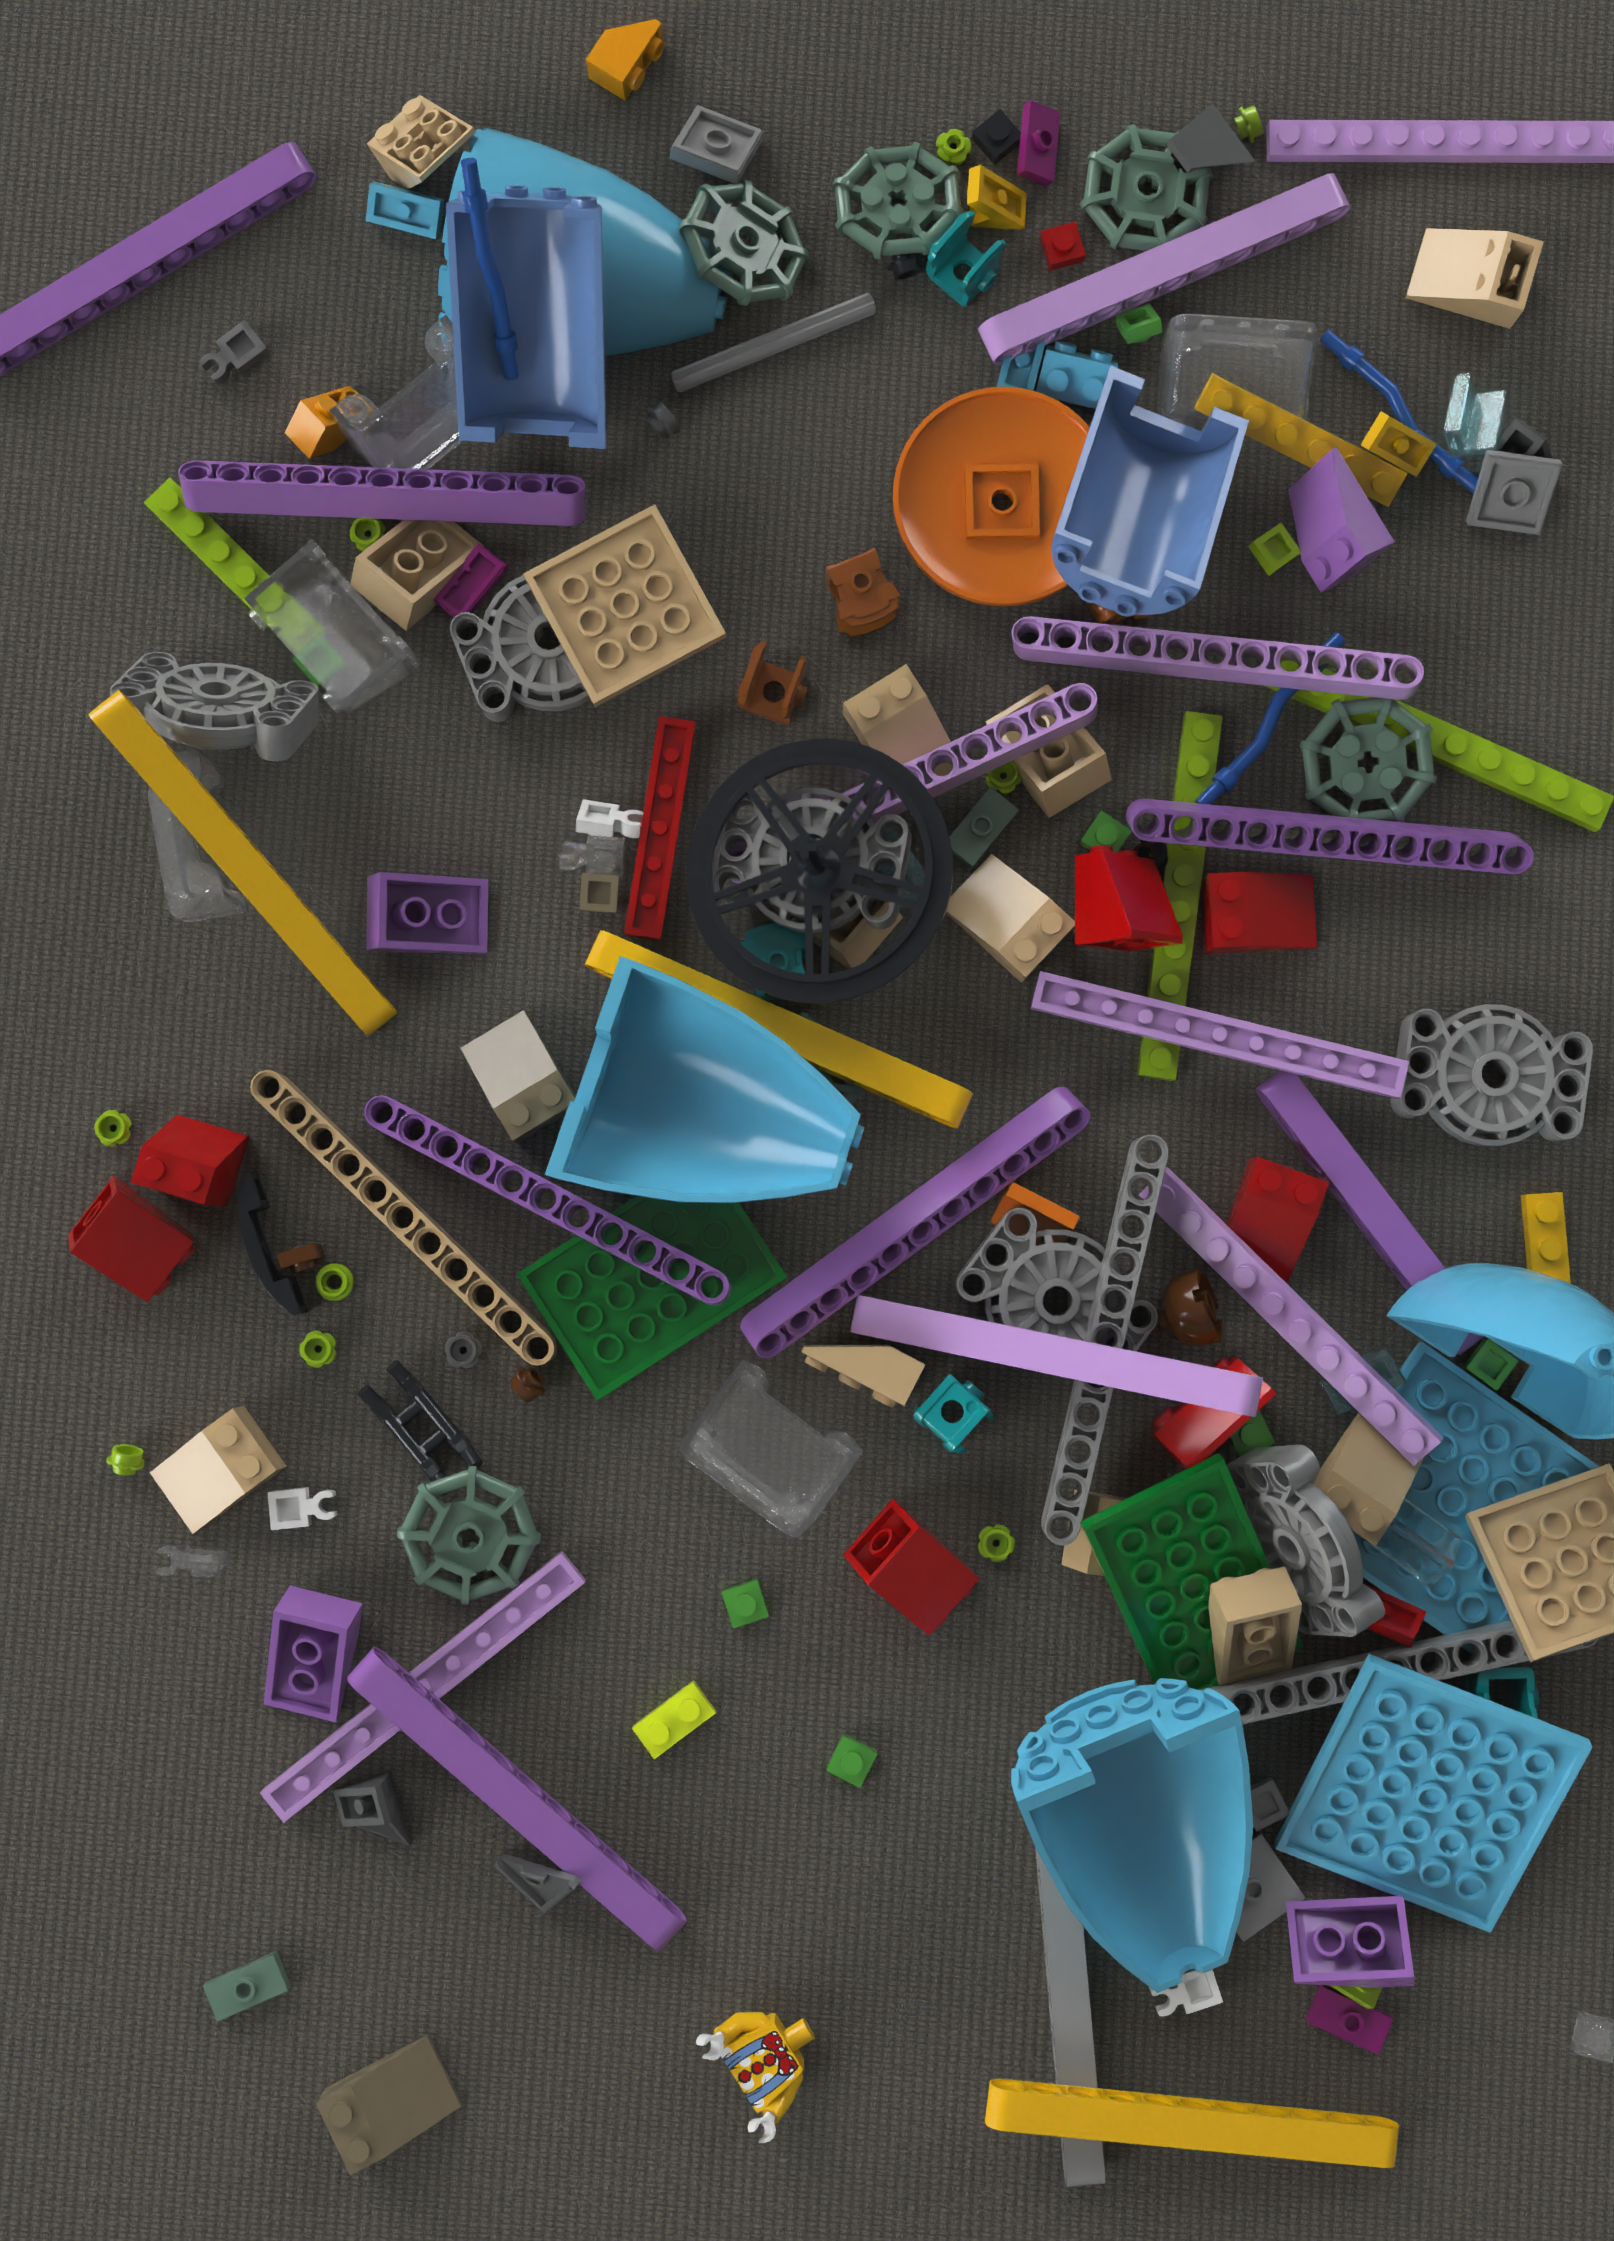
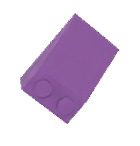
M1337 447L1331 449L1288 489L1299 549L1301 550V560L1321 593L1350 580L1395 542Z
M378 872L367 877L366 951L487 953L488 879Z
M289 1586L273 1611L264 1705L337 1722L348 1681L347 1676L350 1673L359 1636L363 1603Z
M1404 1896L1286 1902L1295 1984L1373 1988L1414 1986V1970Z

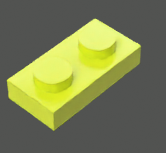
M693 1680L634 1724L632 1730L655 1760L716 1714V1710Z

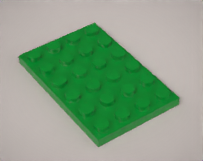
M636 1196L611 1212L612 1215L708 1264L727 1276L732 1284V1294L729 1300L721 1306L708 1305L577 1235L516 1274L597 1401L787 1278L739 1202H674ZM620 1226L608 1228L605 1233L606 1243L609 1245L617 1244L623 1236L622 1228ZM645 1243L638 1250V1258L643 1263L653 1260L656 1255V1247L652 1243ZM681 1260L673 1264L671 1276L674 1280H682L687 1277L690 1271L688 1262ZM719 1278L709 1279L704 1286L705 1295L709 1298L718 1297L724 1288L722 1280Z
M1218 1453L1080 1522L1153 1684H1156L1160 1678L1187 1681L1189 1688L1197 1690L1219 1685L1216 1677L1208 1606L1211 1583H1215L1225 1577L1236 1578L1253 1574L1263 1568H1270L1225 1460ZM1299 1633L1297 1634L1295 1650L1304 1646Z

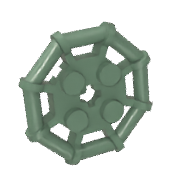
M1135 124L1128 125L1123 133L1097 152H1090L1087 157V178L1084 199L1080 202L1082 212L1088 213L1109 240V247L1114 250L1120 247L1148 251L1202 228L1208 222L1206 209L1210 181L1214 178L1212 168L1201 167L1192 172L1184 173L1181 168L1180 170L1176 168L1172 158L1174 154L1166 144L1179 130L1176 133L1137 128ZM1142 145L1164 147L1166 150L1163 152L1142 149ZM1127 147L1132 151L1130 157L1123 163V160L1119 163L1111 160ZM1102 172H1105L1112 176L1110 191L1099 193ZM1144 182H1151V188L1157 190V192L1147 196L1139 191L1138 187H1143ZM1191 184L1195 185L1192 206L1183 201L1185 186ZM1110 204L1113 206L1116 216L1123 220L1119 228L1102 206ZM1179 214L1185 218L1184 221L1165 234L1163 225L1167 224L1173 216ZM1130 225L1153 228L1154 236L1126 232Z
M914 142L911 146L874 149L870 146L864 149V155L842 177H837L833 182L832 190L835 193L837 209L836 230L840 235H847L873 253L875 259L882 260L884 256L912 253L928 255L932 245L953 225L959 215L965 213L961 207L958 180L961 174L956 166H948L923 149L922 143ZM899 162H908V163H907V165H906V167H905L903 164H901V163H899ZM881 164L889 165L886 167V169H884ZM918 164L937 177L930 180L916 171ZM871 170L874 176L863 187L855 185ZM945 190V206L935 204L934 195ZM894 199H903L905 201L904 206L901 204H897L894 207L891 206ZM850 200L861 202L862 212L853 215L851 213ZM932 220H938L927 232L923 231ZM867 226L880 236L875 237L865 230L864 227ZM906 233V239H896V234Z
M745 179L737 184L719 186L703 184L696 191L697 197L686 218L679 224V232L685 236L697 267L696 275L699 279L705 278L737 299V303L743 306H747L750 302L777 298L785 301L793 295V286L803 265L809 261V252L802 245L791 217L793 211L790 207H783L753 187L752 181ZM738 199L740 203L738 207H730L731 204H726L724 201ZM707 208H710L716 215L713 223L701 221ZM779 226L781 228L786 243L784 242L782 237L780 240L778 239L776 231ZM744 235L750 239L749 244L751 246L745 245L740 238H743ZM701 237L708 238L710 245L708 249L712 257L710 259L708 258ZM780 257L788 260L784 273L777 266ZM722 265L740 277V283L717 269V267ZM760 277H767L772 283L752 286V282L757 281Z
M1371 697L1349 701H1340L1339 699L1333 701L1330 710L1306 740H1301L1299 746L1303 752L1307 792L1304 796L1307 801L1311 799L1331 816L1405 822L1404 817L1429 786L1435 784L1437 780L1433 767L1430 732L1433 729L1430 723L1426 725L1394 699ZM1378 712L1374 724L1353 726L1348 717L1350 715ZM1387 714L1411 733L1400 738L1393 731L1385 727L1384 723ZM1340 721L1345 730L1341 737L1331 748L1322 746L1321 743ZM1415 740L1419 771L1407 769L1405 746ZM1369 751L1371 756L1377 757L1378 764L1372 767L1371 773H1366L1365 768L1358 767L1357 764L1358 760L1364 758V752ZM1318 754L1328 756L1330 779L1322 784ZM1404 777L1416 779L1396 804L1391 796L1393 790ZM1333 786L1341 789L1351 798L1349 809L1325 791ZM1382 798L1387 809L1358 812L1360 802L1363 800Z
M469 1466L467 1470L430 1483L422 1482L418 1486L419 1492L402 1526L397 1528V1538L402 1540L415 1574L413 1580L418 1585L425 1584L461 1600L463 1605H469L472 1600L509 1587L515 1589L520 1584L519 1578L535 1546L541 1542V1533L536 1531L523 1496L525 1493L520 1485L514 1487L477 1470V1466ZM467 1486L466 1497H457L446 1504L439 1497L441 1494ZM476 1486L504 1500L497 1506L475 1496ZM430 1504L438 1513L430 1529L419 1528L418 1526ZM510 1507H512L518 1523L519 1533L509 1532L503 1513ZM469 1528L476 1531L475 1535L480 1537L478 1542L471 1540L468 1545L462 1543L463 1536L459 1532L461 1530L467 1531ZM418 1541H428L430 1547L432 1546L435 1560L431 1563H426ZM507 1545H519L509 1566L505 1567L500 1560ZM443 1568L462 1577V1584L436 1572ZM493 1570L497 1574L495 1577L471 1584V1577L477 1575V1572Z

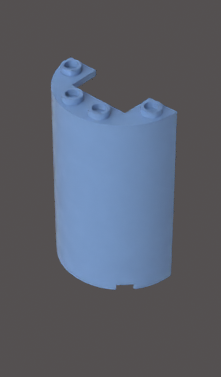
M511 185L505 187V193L486 194L488 209L485 211L491 250L505 289L511 330L516 333L518 345L515 356L519 377L514 380H506L503 375L500 353L495 350L493 334L496 332L490 292L476 255L470 214L464 208L462 196L464 191H459L458 199L446 203L459 440L495 443L503 433L568 436L569 447L606 449L601 205L597 203L596 197L567 196L566 189L560 187L543 188V193H528L527 186Z
M1110 366L1052 540V557L1061 577L1078 593L1082 600L1116 611L1119 615L1126 617L1161 614L1182 607L1192 600L1201 588L1249 420L1214 407L1202 431L1136 406L1135 403L1142 391L1145 379Z

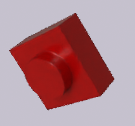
M1076 221L1040 232L1039 238L1049 271L1084 262L1086 254Z

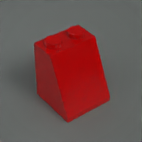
M1093 846L1090 848V853L1075 855V945L1131 952L1183 944L1181 930L1154 859L1139 857V852L1133 850L1115 853L1111 846Z
M176 1115L142 1145L130 1183L204 1205L228 1207L250 1136Z
M114 1175L68 1234L71 1254L146 1302L154 1294L159 1296L166 1289L171 1280V1277L168 1276L176 1264L182 1266L194 1250V1247L191 1246L194 1241L189 1231Z
M894 1499L886 1505L843 1554L868 1586L928 1636L946 1621L948 1614L962 1599L971 1593L973 1586L980 1579L957 1555Z

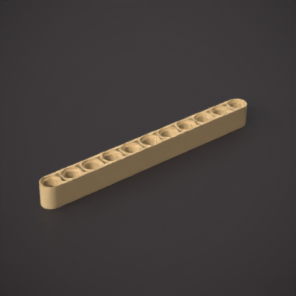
M271 1070L260 1071L254 1076L250 1086L254 1098L513 1350L531 1365L546 1364L554 1359L558 1351V1343L554 1335L286 1076ZM271 1079H276L279 1083V1091L274 1097L267 1098L264 1092L265 1084ZM302 1104L305 1107L306 1116L302 1122L294 1124L290 1116L291 1111L296 1105ZM324 1130H329L333 1137L332 1144L329 1148L321 1150L317 1144L318 1135ZM356 1156L360 1163L359 1170L356 1174L348 1176L343 1168L344 1162L348 1157ZM381 1181L386 1186V1196L380 1202H375L370 1196V1189L374 1183ZM404 1207L411 1209L414 1216L413 1222L407 1228L400 1227L396 1219L397 1213ZM430 1233H435L441 1243L440 1248L434 1254L427 1253L423 1246L425 1237ZM456 1259L463 1260L468 1269L466 1276L461 1280L454 1279L450 1274V1265ZM483 1285L490 1286L494 1291V1300L489 1306H483L477 1300V1291ZM509 1311H515L521 1317V1327L515 1333L506 1330L503 1324L504 1316ZM536 1337L545 1339L549 1346L547 1355L542 1359L536 1358L530 1351V1344Z

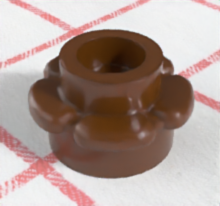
M523 1367L516 1369V1375L510 1380V1385L520 1398L527 1402H532L536 1397L543 1396L545 1393L543 1387L545 1380L540 1372L532 1367H529L527 1370Z

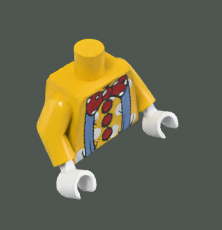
M737 2012L716 2027L714 2035L703 2033L697 2037V2045L704 2046L709 2041L711 2042L710 2051L704 2054L702 2058L716 2060L721 2056L756 2113L758 2114L763 2110V2117L754 2118L748 2124L749 2132L756 2131L760 2123L764 2126V2135L759 2139L758 2143L770 2142L774 2138L776 2133L775 2124L781 2120L791 2106L803 2080L804 2058L799 2049L815 2039L811 2027L804 2018L785 2028L776 2013L766 2015L763 2012Z

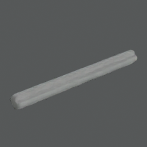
M865 293L674 370L671 373L674 387L678 392H683L874 315L876 305L870 293Z

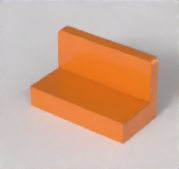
M1011 1182L998 1204L991 1222L996 1225L1008 1210L1025 1208L1035 1216L1037 1221L1036 1232L1060 1229L1070 1231L1074 1230L1080 1216ZM1015 1214L1010 1218L1008 1227L1014 1235L1020 1236L1026 1232L1028 1222L1023 1215ZM1051 1235L1053 1242L1064 1243L1067 1237L1064 1235ZM1042 1237L1036 1238V1245L1042 1244Z

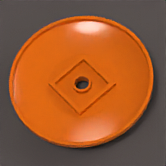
M989 387L959 395L935 409L919 424L908 439L900 455L893 483V510L896 526L901 540L915 564L928 578L949 593L971 602L990 606H1017L1033 603L1048 598L1069 586L1061 577L1054 564L1052 540L1090 428L1087 423L1058 400L1036 391L1017 387ZM998 494L1007 495L1012 501V506L1004 511L998 510L993 506L992 498Z

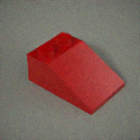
M1226 872L1209 873L1201 881L1205 954L1317 949L1313 875Z
M1260 1157L1251 1158L1248 1160L1226 1225L1280 1278L1288 1283L1318 1217L1329 1182Z

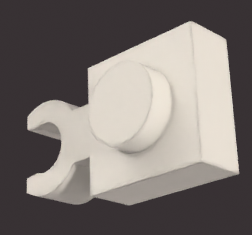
M583 799L576 819V832L586 833L593 837H613L614 832H620L629 838H639L643 812L639 810L623 812L619 811V805Z
M309 1487L268 1492L271 1530L312 1525L311 1515H315L322 1520H328L337 1516V1511H325L321 1504L324 1498L336 1496V1491L323 1490L313 1498L309 1497Z
M1195 1969L1188 1970L1182 1975V1983L1159 1993L1149 1987L1152 1996H1158L1159 1994H1166L1168 1996L1164 2004L1155 2006L1159 2016L1172 2014L1177 2005L1183 2004L1186 2014H1190L1223 2003L1213 1969L1205 1973L1198 1972Z

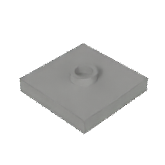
M697 105L673 143L669 159L737 184L761 145L764 131Z
M1486 450L1466 518L1467 525L1541 535L1563 465L1561 460Z
M1260 1831L1252 1836L1250 1873L1241 1918L1237 1928V1934L1243 1942L1287 1912L1286 1902L1302 1901L1305 1899V1896Z

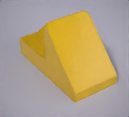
M981 164L970 168L967 205H969V211L975 213L971 226L1012 230L1025 228L1027 193Z
M1382 411L1361 443L1362 447L1415 477L1418 476L1437 443Z

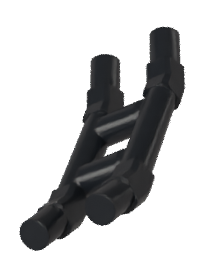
M398 1360L393 1361L387 1367V1371L407 1394L414 1399L396 1414L394 1409L369 1384L365 1385L358 1392V1396L370 1407V1410L380 1421L388 1427L419 1464V1467L430 1481L433 1482L447 1477L440 1464L430 1455L446 1440L463 1459L468 1468L469 1466H477L478 1469L482 1465L483 1461L466 1436L448 1418L418 1379ZM424 1411L437 1429L420 1443L406 1425Z

